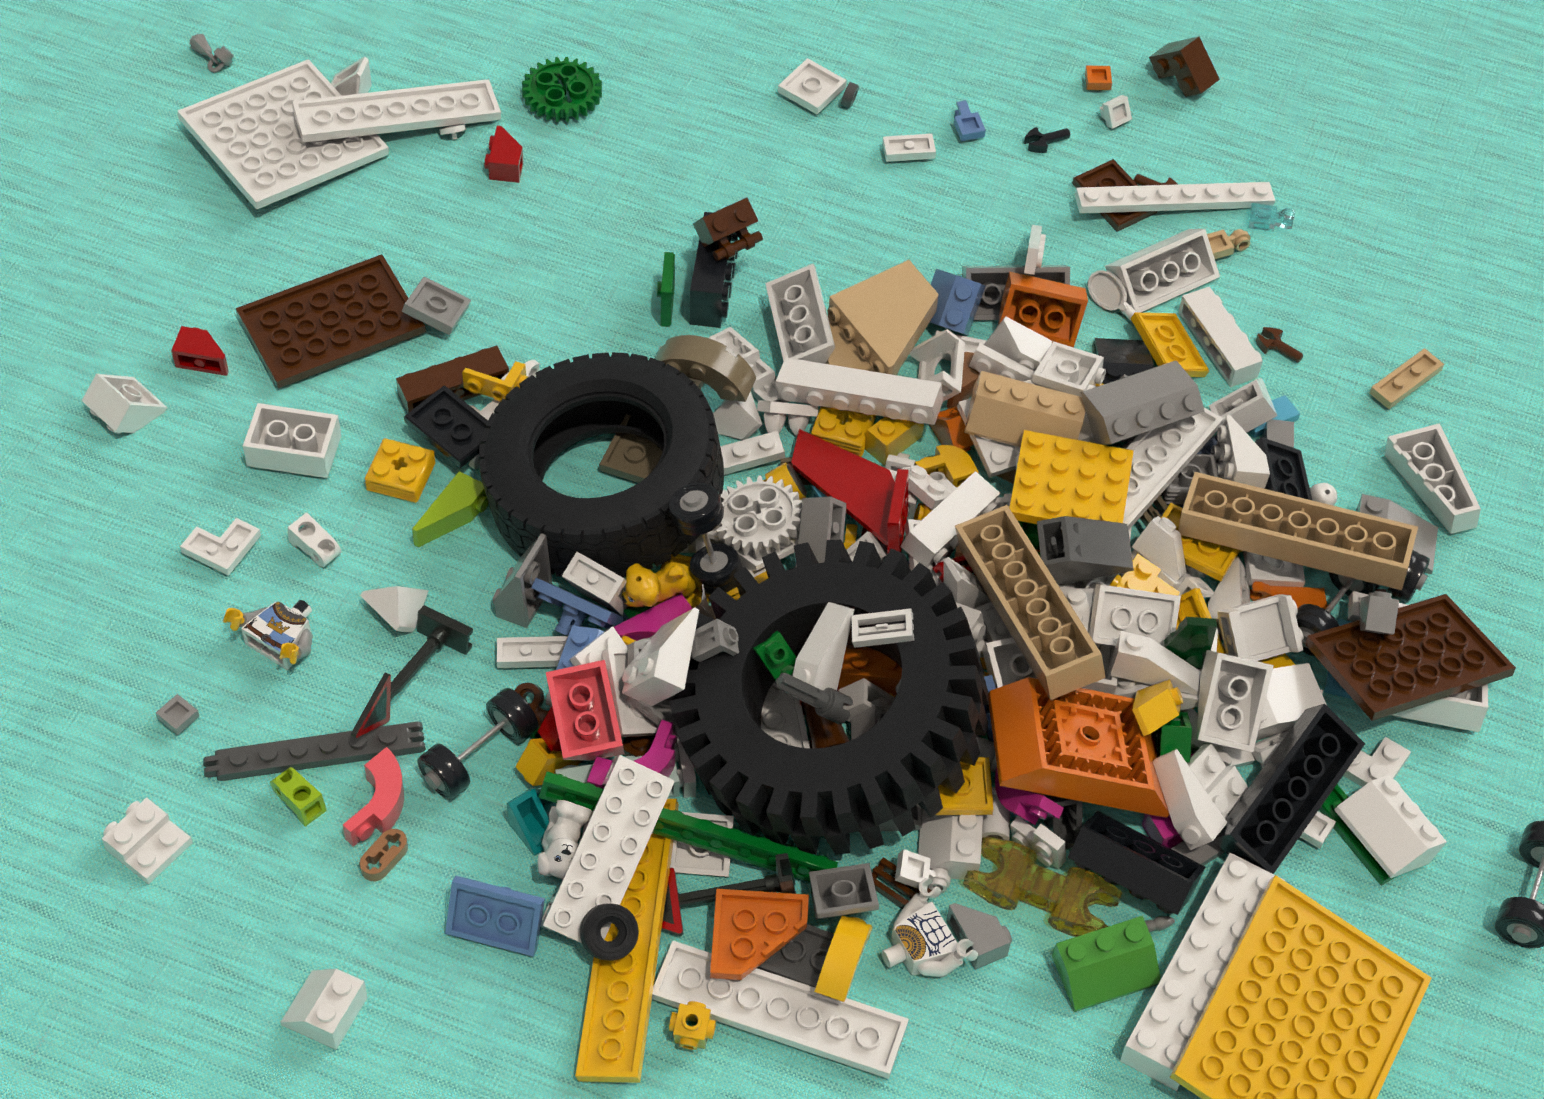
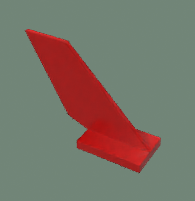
M799 429L791 466L827 497H833L847 503L846 513L887 546V554L890 549L901 552L902 548L900 546L903 543L905 534L904 525L908 518L909 470L897 469L896 480L894 481L889 469Z

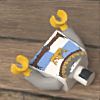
M299 600L292 608L287 607L281 602H274L269 607L252 612L242 613L236 608H228L226 610L223 622H231L230 628L233 631H237L239 627H242L245 645L286 670H289L293 664H296L298 659L306 657L311 653L313 635L306 617L312 612V609L305 601Z

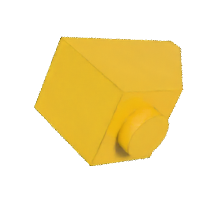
M1170 679L1136 692L1132 710L1143 736L1151 734L1179 716L1183 698L1179 688H1173Z
M539 738L529 741L515 767L524 776L526 782L532 786H538L543 784L546 772L555 774V769H561L567 765L577 766L584 760H564L562 751H551L545 741Z

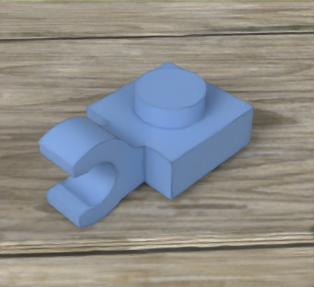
M966 100L956 102L958 110H955L954 125L960 140L966 141L985 137L986 130L979 113H971Z

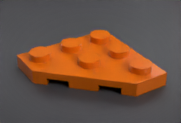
M716 889L710 978L742 980L807 928L809 895Z

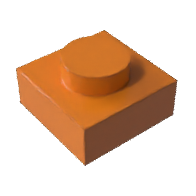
M1086 65V89L1111 90L1112 77L1110 66Z

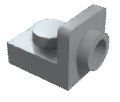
M715 619L697 628L693 640L692 658L702 662L722 651L732 656L738 654L739 637L736 629L719 619Z

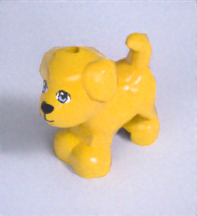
M672 561L656 573L635 563L628 567L626 571L627 582L621 597L627 606L636 608L643 606L652 607L673 597L677 593H682L684 596L691 595L696 589V582L690 574L689 567L682 563Z

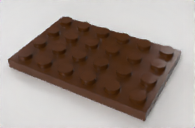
M382 254L236 308L240 322L278 389L426 333L425 324L422 321L402 312L408 296Z
M1447 594L1398 608L1395 633L1393 635L1360 631V620L1308 635L1305 641V645L1371 721L1511 677L1516 669Z

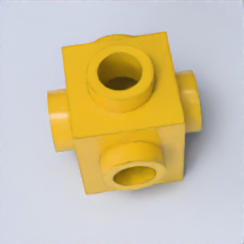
M689 1001L687 1005L680 1003L678 1013L672 1012L669 1031L673 1032L674 1043L679 1044L682 1048L697 1050V1048L706 1049L707 1039H713L716 1020H712L711 1009H707L703 1003ZM689 1020L698 1023L695 1026H688L686 1024V1021Z

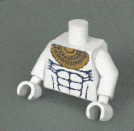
M924 878L919 884L920 894L916 893L910 899L893 924L891 936L893 946L882 950L883 960L889 968L903 962L911 975L922 974L924 976L944 977L961 966L964 959L974 961L978 957V952L975 950H970L966 953L967 948L972 946L974 942L969 939H962L957 943L934 903L927 902L928 898H936L941 893V889L938 886L934 887L930 893L927 892V888L933 882V879Z

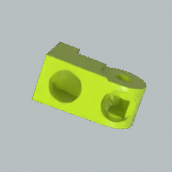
M289 767L270 781V785L276 795L297 815L298 820L305 827L327 811L322 794L292 767Z

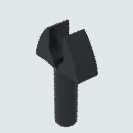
M1035 127L1026 134L1024 144L1029 143L1028 151L1047 153V143L1069 138L1070 130L1065 128L1042 134Z

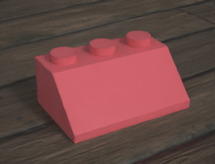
M605 660L546 672L563 759L595 760L597 756L609 758L625 754Z

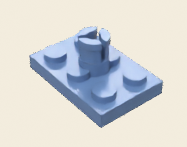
M535 578L531 587L540 592L538 595L540 599L562 607L563 603H565L562 616L554 629L564 635L569 636L572 625L581 626L588 614L590 615L588 621L607 629L624 622V617L539 578Z
M455 876L451 885L445 934L534 957L538 948L545 898L514 891L508 887H499Z

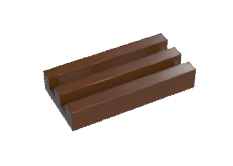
M883 857L879 865L875 866L872 871L875 890L903 909L909 901L877 880V878L880 877L893 886V889L910 899L916 893L920 894L918 888L895 881L897 866ZM927 888V892L930 893L932 890Z

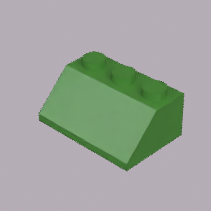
M1143 916L1056 943L1052 953V958L1074 1012L1157 986L1161 980L1155 945Z

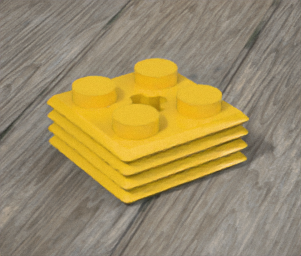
M821 406L811 433L861 457L865 450L867 430L873 426L876 415H866L859 412Z
M384 438L365 476L366 490L411 502H418L436 463L435 452L430 449Z

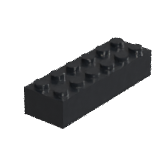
M1325 703L1305 709L1225 819L1227 824L1213 841L1228 855L1232 853L1274 874L1365 743Z

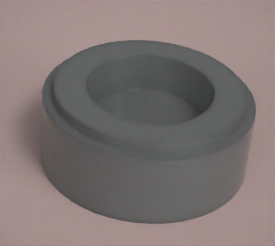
M849 82L842 97L841 105L848 108L853 105L859 90L857 84Z

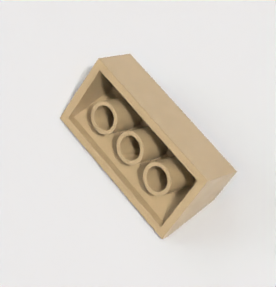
M981 371L973 387L964 433L1021 447L1024 430L1078 440L1084 421L1085 406L1082 397Z

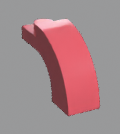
M387 747L364 765L367 781L375 788L372 799L343 824L345 840L353 847L360 841L367 840L376 828L382 834L386 830L391 829L401 814L404 804L401 769L396 757Z

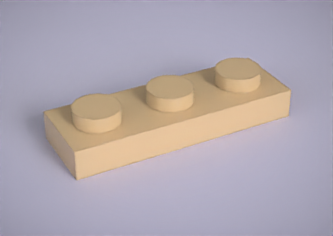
M1424 348L1373 385L1369 394L1386 408L1391 409L1441 372L1444 363Z

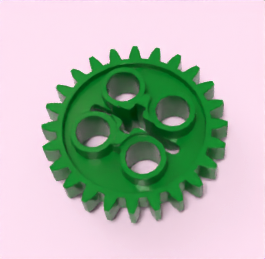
M555 57V62L546 59L545 65L538 62L537 69L530 68V74H525V81H522V98L525 99V105H530L531 112L537 110L538 117L545 114L547 121L551 117H555L556 122H559L560 118H564L566 122H569V118L572 116L579 120V114L588 116V110L594 111L595 105H599L600 98H602V80H599V73H594V67L587 68V62L579 65L577 58L573 62H569L568 57H565L564 61H560L558 57Z

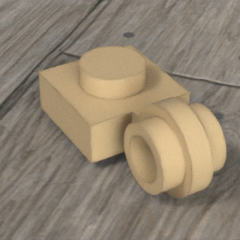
M1242 229L1235 230L1230 236L1226 234L1225 230L1207 234L1215 259L1234 254V249L1243 251L1250 246L1251 237L1247 231Z

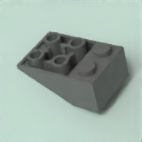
M1069 516L1037 521L1041 559L1058 585L1134 571L1127 524Z

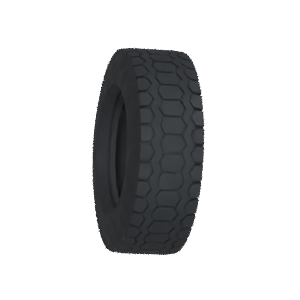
M609 352L592 354V358H589V354L573 357V362L571 363L569 359L553 364L554 369L548 366L536 372V378L531 375L519 383L520 388L516 386L494 409V413L491 414L486 423V428H484L480 441L479 466L484 490L497 528L511 549L520 557L542 533L547 537L551 574L556 573L557 576L562 577L576 552H579L617 575L626 577L628 567L635 563L642 565L644 568L653 569V563L657 567L671 560V554L674 557L688 548L687 543L691 545L700 536L686 535L675 527L669 511V502L672 495L678 489L691 483L710 484L718 491L721 498L724 485V462L715 418L709 403L698 386L684 373H681L669 364L665 365L664 362L651 357L648 360L647 356L631 354L629 357L628 353L612 352L610 357ZM626 414L631 416L626 426L620 425ZM616 432L634 434L648 439L663 451L658 464L644 480L627 490L613 495L596 498H575L561 494L543 482L549 465L559 453L569 446L593 436Z

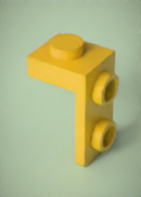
M517 361L513 364L505 380L465 368L462 372L465 389L472 393L491 397L499 402L505 399V396L516 386L520 388L519 383L528 378L526 376V364Z

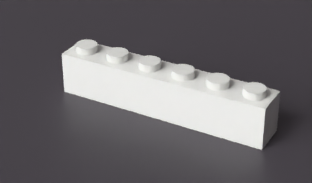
M786 357L776 379L778 398L781 400L913 421L920 424L935 425L943 403L941 382Z

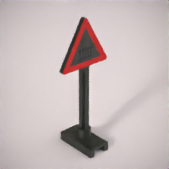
M423 605L418 611L417 632L428 636L427 641L392 682L390 674L386 672L383 674L351 732V736L358 738L389 722L391 700L400 693L437 649L447 645L466 655L472 648V643L468 642V637L473 633V628Z
M788 853L775 855L776 874L766 875L763 879L682 894L678 893L675 870L670 868L662 931L682 936L684 933L681 908L715 902L716 889L796 894L794 887L796 884Z

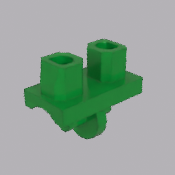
M776 631L765 642L753 648L775 681L781 673L793 676L796 656L780 632Z

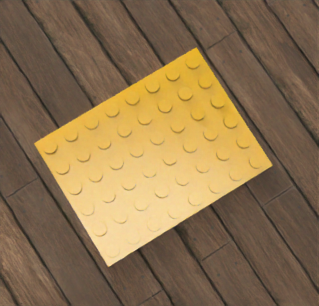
M1275 875L1270 879L1170 1078L1201 1099H1377L1432 977Z

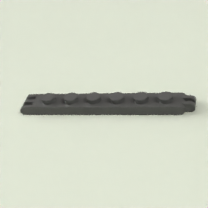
M417 721L381 726L358 738L351 736L352 731L220 749L215 751V755L203 758V765L206 767L204 768V776L208 778L217 777L219 781L282 773L289 767L295 770L359 762L371 760L386 747L394 756L421 753L426 750L425 743L422 742L424 741V733L421 732L423 725Z

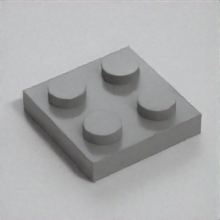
M423 277L405 302L402 312L434 327L438 331L450 335L468 309L471 299Z

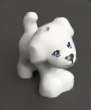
M557 800L556 807H551L549 824L542 840L544 852L538 855L537 860L539 874L546 877L564 878L578 847L577 842L580 839V829L584 824L589 823L593 814L591 809L566 800Z

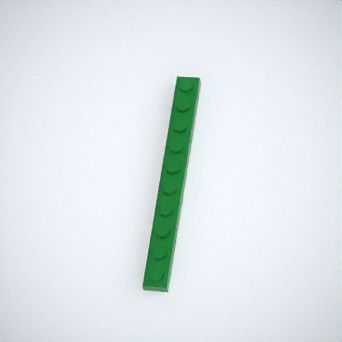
M546 772L538 798L557 803V800H566L594 811L603 789L591 783H583L567 778L562 774ZM663 808L652 832L775 872V855L788 853L794 877L810 882L809 872L837 868L838 862L829 860L825 856H816L800 851L796 847L784 846L767 838L752 836L735 828H727L706 819L685 815L677 810Z

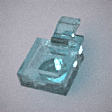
M1252 203L1248 228L1274 231V227L1278 226L1284 229H1292L1295 210L1286 208L1277 212V206Z

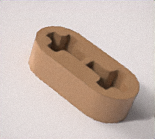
M399 829L386 830L362 855L360 869L362 876L366 880L379 881L383 879L404 857L408 850V843L403 831ZM397 840L399 841V847L393 845L389 849L388 842L395 843ZM379 861L380 868L373 867L369 870V863L375 865Z

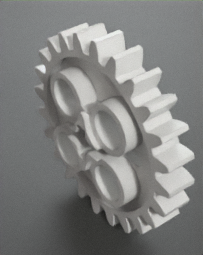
M761 475L758 476L756 482L747 477V484L743 485L740 481H736V489L728 486V495L721 494L724 516L721 523L715 528V531H717L719 540L723 539L724 544L729 546L732 544L736 551L742 548L743 554L747 555L750 550H754L755 556H758L760 550H764L768 555L772 547L780 551V543L790 545L789 536L797 538V529H800L802 500H799L798 492H793L792 485L784 487L782 479L775 484L773 476H770L766 482L762 480Z

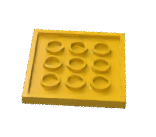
M1024 430L1009 508L1017 521L1037 524V521L1062 516L1123 523L1134 450Z

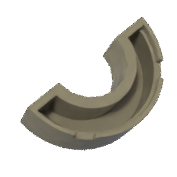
M681 335L672 337L662 347L660 346L654 358L664 362L665 365H671L689 378L704 382L717 392L720 399L728 401L746 402L756 380L753 369L739 354L736 357L726 351V345L702 336Z

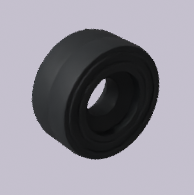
M607 903L595 906L587 912L581 922L580 939L584 948L593 957L601 960L614 961L625 957L633 950L638 940L639 930L634 915L627 908L618 904ZM606 923H613L617 927V936L612 941H606L601 936V928Z

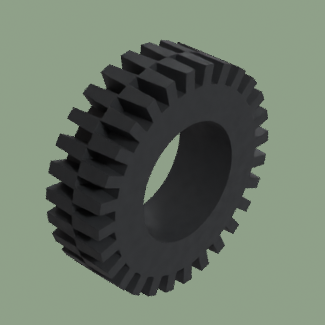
M841 539L827 540L825 562L819 563L809 543L806 542L794 545L796 568L786 571L777 553L773 552L762 557L768 579L758 583L746 567L733 574L740 594V598L737 601L719 587L708 597L716 619L736 629L739 637V653L732 656L722 651L702 662H698L692 658L691 651L685 689L675 694L677 699L670 701L671 713L679 728L676 730L679 740L708 794L712 795L717 806L726 816L734 815L742 830L754 836L760 829L765 838L784 846L789 836H791L800 851L813 855L817 854L820 836H824L835 855L849 854L850 833L859 831L869 849L882 846L884 842L879 828L880 824L892 819L903 837L916 829L911 813L912 807L918 804L931 818L943 809L938 789L940 784L957 794L965 783L960 761L975 766L980 755L976 735L986 736L988 720L984 705H989V696L984 679L985 673L967 617L962 607L957 608L953 594L945 583L942 582L936 586L930 569L919 562L911 571L905 555L894 549H890L882 562L874 543L863 541L859 542L852 562ZM828 602L854 609L853 615L911 609L913 612L914 641L865 646L883 653L902 668L901 682L894 702L886 714L871 729L851 741L827 748L791 746L774 739L761 729L763 704L775 680L753 649L754 647L765 642L773 633L778 631L797 658ZM699 613L696 629L714 619ZM904 620V621H895V622H887V624H888V625H891V624L906 623V620ZM852 622L849 631L847 645H853ZM877 624L861 625L859 628L873 627Z

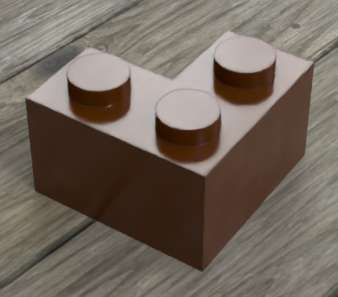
M1200 36L1167 43L1149 57L1158 78L1175 75L1185 97L1201 94L1220 80Z

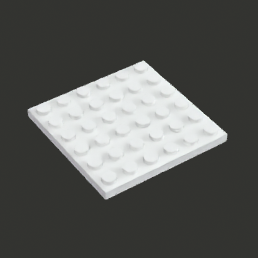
M309 59L177 111L178 119L256 210L389 155V147L377 134L302 142L292 109V101L342 96Z

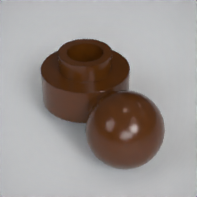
M522 683L514 691L521 695L526 702V696L529 693H533L534 700L528 704L534 711L538 719V727H540L549 712L541 708L544 702V693L536 684Z

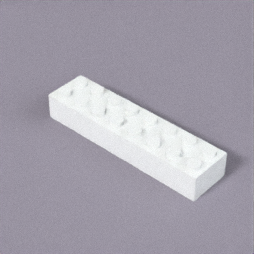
M1229 853L1128 1039L1120 1062L1175 1091L1178 1090L1180 1084L1171 1079L1170 1075L1270 879L1275 876L1274 874Z

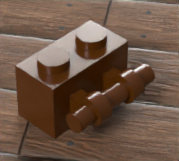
M748 197L702 217L693 223L703 247L717 242L720 249L713 251L716 261L723 258L730 259L735 256L736 252L743 249L749 250L755 247L756 243L763 240L762 234L759 231L750 234L747 230L748 227L758 222ZM737 233L739 240L730 243L727 237Z

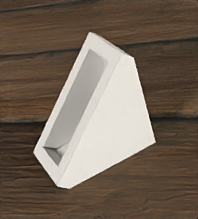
M363 57L337 73L331 82L333 87L342 96L368 93L372 85L369 60Z
M751 391L746 402L725 400L713 412L717 432L721 435L745 440L762 426Z
M394 586L363 591L360 596L396 631L413 633L417 625L418 611L424 605L429 590Z

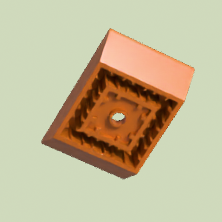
M1031 677L989 691V710L1000 786L1165 818L1169 816L1165 798L1153 765V760L1159 757L1155 735L1152 732L1149 735L1143 736L1132 710L1134 698L1079 688L1050 700L1039 680Z

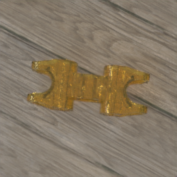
M982 837L981 854L984 858L993 862L998 869L991 873L976 870L967 871L963 883L970 891L988 903L1002 909L1014 910L1018 902L1021 901L1049 912L1048 923L1050 926L1073 937L1108 927L1104 921L1091 914L1088 907L1094 904L1109 907L1118 906L1122 892L1117 887L1106 882L1093 872L1079 867H1072L1068 870L1066 876L1036 865L1037 854L1032 849L1014 841Z

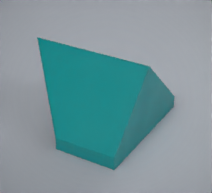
M530 788L507 802L508 823L533 855L544 850L542 840L549 824V812L552 806L556 807V803L538 798L541 789Z

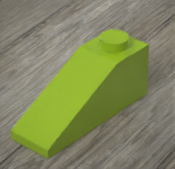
M459 471L412 528L414 545L421 547L473 521L480 512H484L489 503L483 483Z

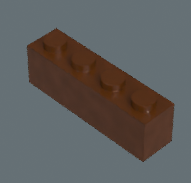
M498 346L485 348L478 352L457 357L453 360L432 365L426 369L407 373L396 378L398 396L406 413L408 414L444 385L463 401L482 395L472 393L464 388L462 372L465 368L501 379L509 372V367Z

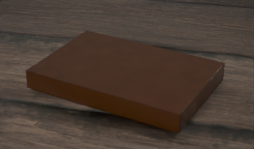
M1114 159L1074 177L1072 182L1076 188L1138 186ZM1158 211L1100 214L1118 232L1156 214Z

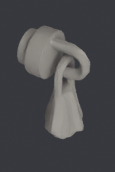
M196 34L191 37L190 48L210 58L207 65L211 72L216 73L225 65L229 66L232 63L231 59L234 55L225 46L217 48L213 56L212 49L204 34ZM215 63L218 66L216 68H213L212 64Z

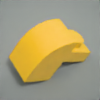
M952 445L936 446L935 456L925 457L915 462V466L918 465L924 468L928 475L932 472H942L955 487H959L975 471L979 473L969 454L961 448Z

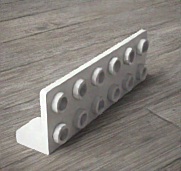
M621 755L614 757L602 784L605 786L556 896L551 897L542 917L541 927L549 931L558 932L582 943L580 939V926L587 912L600 904L620 905L673 787V779ZM606 923L602 926L601 936L603 939H605L612 923Z

